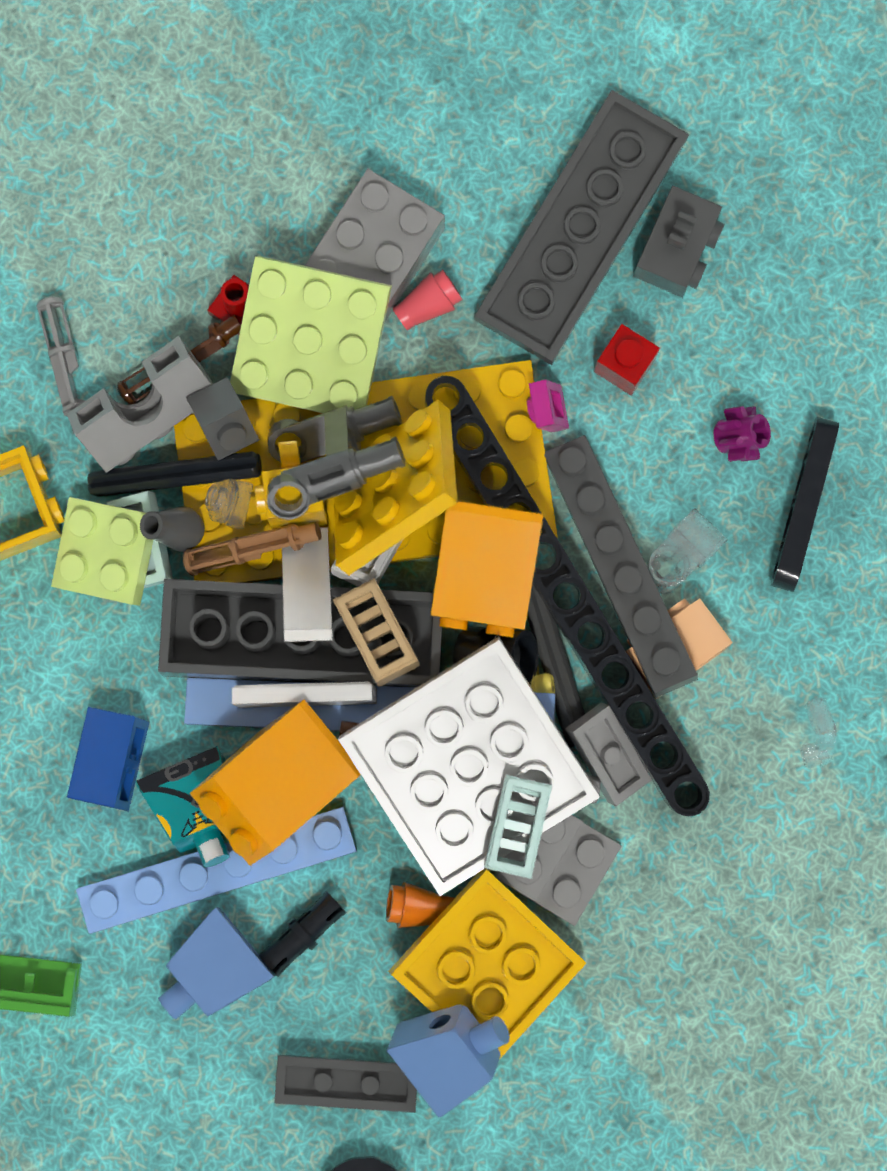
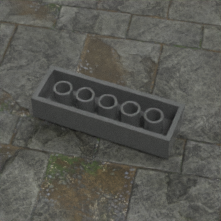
M164 579L158 672L162 676L300 683L371 682L374 686H378L333 602V599L354 588L330 587L332 640L284 641L283 585ZM381 590L420 664L417 668L382 686L417 688L440 673L442 627L439 626L440 617L431 616L434 592ZM373 597L350 609L349 612L354 617L377 605V602ZM382 614L359 626L358 629L362 634L386 620ZM391 631L367 644V646L372 651L395 639ZM399 649L376 661V663L381 668L404 656V654Z

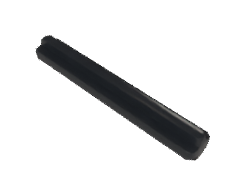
M249 451L234 453L219 461L216 456L115 468L107 473L104 470L92 471L87 477L88 491L93 496L102 497L256 478L262 474V462L258 453Z

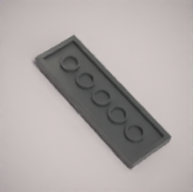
M611 90L475 314L474 320L552 365L688 140L689 134Z

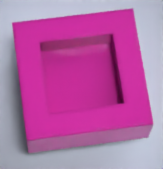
M546 379L529 383L531 397L527 399V409L532 422L536 423V427L548 432L569 429L562 386Z

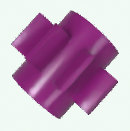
M744 406L724 409L726 419L719 420L716 423L713 433L714 442L718 450L725 454L728 453V461L730 462L760 459L759 449L767 447L771 438L768 420L763 415L756 414L755 406L745 408Z

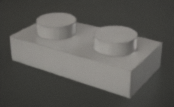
M601 702L565 728L592 776H597L600 780V790L608 803L618 806L652 780L609 705Z

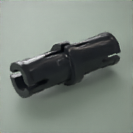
M326 891L297 920L293 917L287 923L289 927L258 956L279 977L308 948L313 950L318 945L316 940L347 912Z

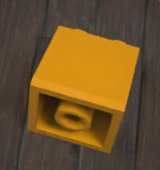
M459 501L446 510L431 616L440 617L439 626L467 630L468 621L487 624L486 634L514 637L515 629L525 630L543 514Z
M303 699L257 732L189 794L199 804L202 813L212 820L229 840L232 849L251 866L273 852L361 774L338 739L305 699Z

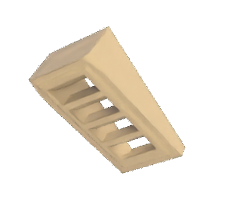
M375 578L333 599L378 687L420 665ZM374 597L377 605L352 617L349 612L350 609ZM383 614L385 622L362 634L360 633L359 626ZM392 631L395 639L372 651L369 650L367 644ZM399 649L402 650L404 656L381 668L378 667L376 661Z

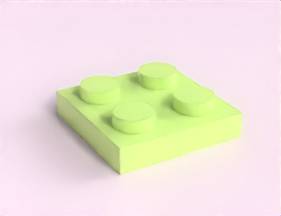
M69 497L51 587L140 606L153 540L145 538L140 531V521L146 513Z

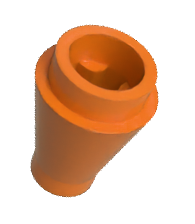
M403 882L401 886L391 885L387 898L386 921L396 923L397 928L429 926L454 900V897L440 896L438 893L407 882Z

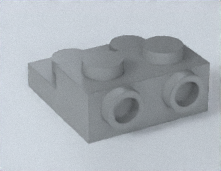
M570 815L541 834L531 879L498 872L496 878L501 883L575 926L622 845L586 825L577 817ZM512 851L503 858L524 862L526 853Z

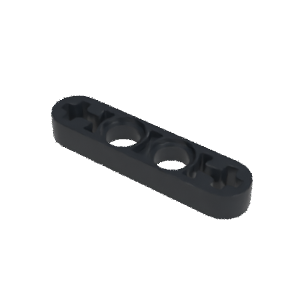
M816 417L813 423L771 579V586L794 592L797 586L839 430L838 422Z

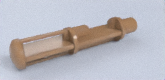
M317 522L302 526L290 523L287 526L243 537H234L231 540L195 549L189 548L184 551L183 564L188 574L196 576L198 573L235 564H244L247 561L261 558L262 553L289 546L294 551H298L303 548L304 544L321 540V529Z

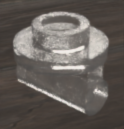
M232 478L223 479L212 484L205 497V506L208 509L210 519L226 524V526L231 528L244 529L253 484Z

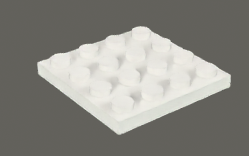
M499 637L341 734L338 739L440 896L484 869L506 775L552 785L542 833L600 798L596 788ZM512 791L510 800L537 806L539 797ZM508 810L506 819L533 825L535 816ZM503 829L502 838L527 843L530 835ZM499 847L498 856L504 857L514 850Z

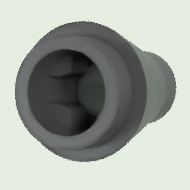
M180 506L158 512H147L140 521V531L147 539L155 540L175 551L184 552L186 549H192L201 542L204 536V523L195 510L187 506Z

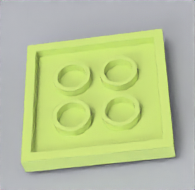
M255 256L230 380L236 394L319 413H326L346 405L348 407L352 406L355 410L367 406L392 285L263 256Z

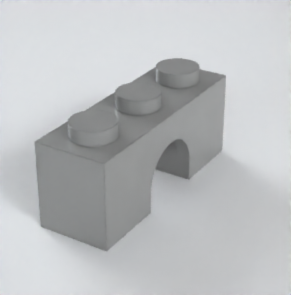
M180 336L142 361L153 384L149 395L144 400L132 405L120 404L113 400L103 388L67 413L76 437L106 473L115 466L123 465L130 461L138 450L154 439L166 436L174 425L193 413L186 397L213 384L206 370Z

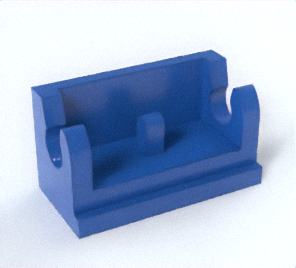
M88 707L67 798L129 812L149 721L131 715Z

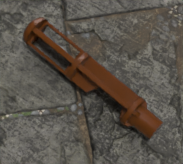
M235 315L222 323L215 322L208 326L209 339L190 350L199 362L220 349L227 347L230 339L240 333L241 323ZM144 367L117 384L120 397L129 405L136 404L137 401L150 393L149 391L137 399L132 394V392L150 382L149 377L131 388L125 383L145 370Z

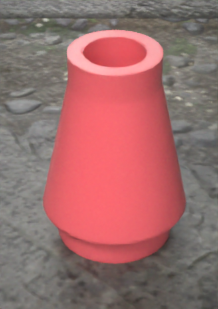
M441 270L435 275L430 272L400 304L393 307V310L408 331L418 324L456 310L454 305L463 299L445 271Z

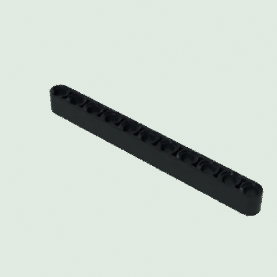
M452 376L435 378L426 389L425 406L428 407L433 403L432 396L439 388L449 387L458 394L459 402L455 408L450 410L453 452L484 505L505 509L512 505H522L529 512L542 514L465 386ZM466 426L477 428L483 437L482 445L474 450L463 449L456 439L458 431ZM491 465L502 468L507 476L505 486L498 490L486 488L481 481L482 470ZM543 516L539 544H545L553 550L554 562L546 570L535 568L533 586L601 698L612 709L665 803L672 811L682 816L692 817L700 814L706 809L710 798L706 782ZM562 583L573 585L578 592L577 604L569 610L558 607L553 599L555 588ZM587 622L596 624L602 632V641L594 649L584 648L577 638L579 628ZM611 662L621 664L626 671L624 684L616 689L607 687L602 680V671ZM635 702L644 703L650 711L648 723L641 728L631 727L626 719L628 707ZM659 742L669 743L674 750L672 762L664 768H657L650 758L652 748ZM684 782H693L698 790L696 802L689 807H680L675 800V791Z

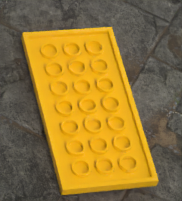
M531 360L372 382L367 405L393 396L403 424L414 412L426 408V389L435 378L452 376L458 379L465 386L556 538H558L547 462L544 456L545 449L542 430L538 429L536 423L532 422L527 409V399L531 397L529 383L534 382ZM442 387L434 392L432 400L433 403L439 400L451 410L457 406L459 397L453 389ZM258 398L241 400L259 441L235 453L249 451L258 453L261 457L262 472L282 469L281 462L274 459L269 453V429L274 423L282 419L302 421L323 413ZM194 413L174 425L178 460L215 456ZM395 425L364 436V441L361 442V450L372 446L377 438L385 434L388 435L399 426ZM473 426L462 428L456 435L458 444L466 450L477 449L483 442L481 432ZM284 433L276 439L275 444L279 448L278 443L297 440L300 446L301 440L295 434ZM326 455L302 462L301 465L326 457ZM454 456L457 501L484 505ZM491 465L482 470L481 481L486 488L498 490L505 486L507 476L502 468ZM262 474L256 478L182 487L184 506L195 510L204 523V536L201 542L192 549L272 529L268 520L261 521L260 514L257 511L255 486L263 485ZM334 497L325 500L328 525L319 526L320 528H328L329 572H331V567L336 560ZM512 505L508 508L512 510L529 512L522 505ZM446 511L404 538L390 563L439 557ZM282 548L262 553L261 558L247 561L244 564H235L198 573V575L193 576L194 580L255 583L283 579Z

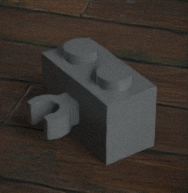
M672 185L636 266L633 277L683 298L688 286L697 289L707 266L706 263L699 261L705 246L715 248L725 225L717 221L722 206Z

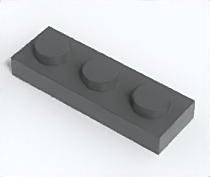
M278 1055L275 1104L416 1112L417 1089L396 1062Z

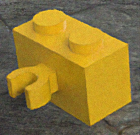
M297 440L278 443L282 469L263 471V485L255 486L257 511L260 514L261 521L268 520L272 529L287 526L290 523H295L298 526L317 522L319 526L328 525L325 500L309 505L304 515L291 520L278 518L268 508L267 489L272 479L280 475L282 471L301 465ZM284 486L278 489L275 497L282 504L290 505L298 502L302 497V493L295 487Z

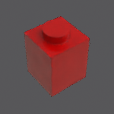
M621 324L597 360L594 373L632 396L656 360L660 347L624 324Z

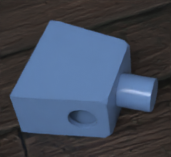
M215 908L167 963L166 967L178 982L163 993L158 1000L175 1020L195 1003L207 1016H210L270 981L276 975L258 956L259 954L221 908Z
M458 1004L398 1023L387 1052L439 1118L491 1081L501 1056L498 1047L508 1043L510 1036L508 1028L501 1018L493 1017L479 1024L467 1006Z

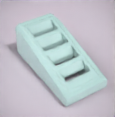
M510 775L505 776L485 860V869L528 879L532 878L552 785ZM512 791L539 797L537 806L510 800ZM508 810L535 816L533 825L506 819ZM503 829L529 834L528 844L502 838ZM499 847L526 853L524 862L499 857Z

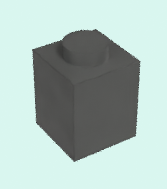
M228 377L186 397L218 461L259 441L252 423Z

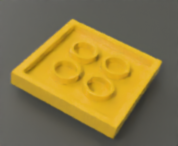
M436 400L424 410L414 412L405 423L388 435L380 436L372 444L374 446L396 437L403 451L406 462L405 467H399L366 478L367 483L363 484L362 488L334 497L336 566L348 576L457 503L450 409L439 400Z
M484 868L475 875L388 972L431 1012L461 1004L467 1006L479 1024L493 1017L501 1018L506 1024L510 1036L508 1043L498 1047L501 1059L585 966L586 962L494 875Z

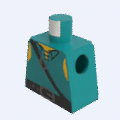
M217 746L135 781L139 791L175 848L179 852H185L196 847L204 867L218 865L230 857L222 837L224 834L212 820L202 813L199 804L189 794L226 761Z

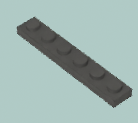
M583 435L546 451L544 456L655 698L698 680V674L586 436Z

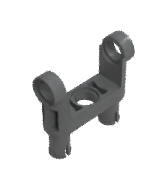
M390 396L388 399L356 410L352 406L348 407L346 405L302 421L282 419L274 423L268 433L269 453L277 461L281 462L279 448L275 441L284 433H292L300 438L299 452L301 463L326 455V457L282 471L280 475L272 479L267 489V504L272 514L280 519H297L304 515L309 505L362 488L363 484L367 483L366 478L399 467H405L406 462L403 451L396 437L361 450V442L364 441V436L395 425H402L401 415L394 397ZM284 486H292L302 493V497L298 502L287 505L279 502L275 497V493Z

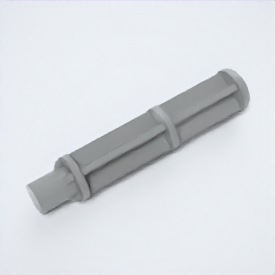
M52 296L40 300L36 307L58 387L64 415L67 416V413L86 400L78 399L72 373L79 365L63 306L64 303L61 298ZM58 307H61L69 339L67 343H64L56 312ZM46 310L55 342L53 347L50 346L42 312Z

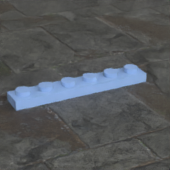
M344 807L313 816L273 852L251 866L227 842L225 845L230 857L215 866L204 867L199 853L195 852L78 888L76 891L88 933L92 934L355 853L357 850Z

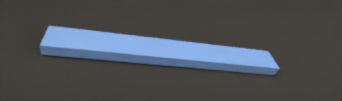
M187 678L184 724L264 728L294 706L239 708L232 704V688H234V685L303 683ZM375 686L377 688V704L310 707L330 731L340 732L341 720L361 723L416 687ZM535 693L554 722L555 693Z

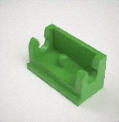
M0 955V1009L66 1017L74 1016L76 1014L82 964Z

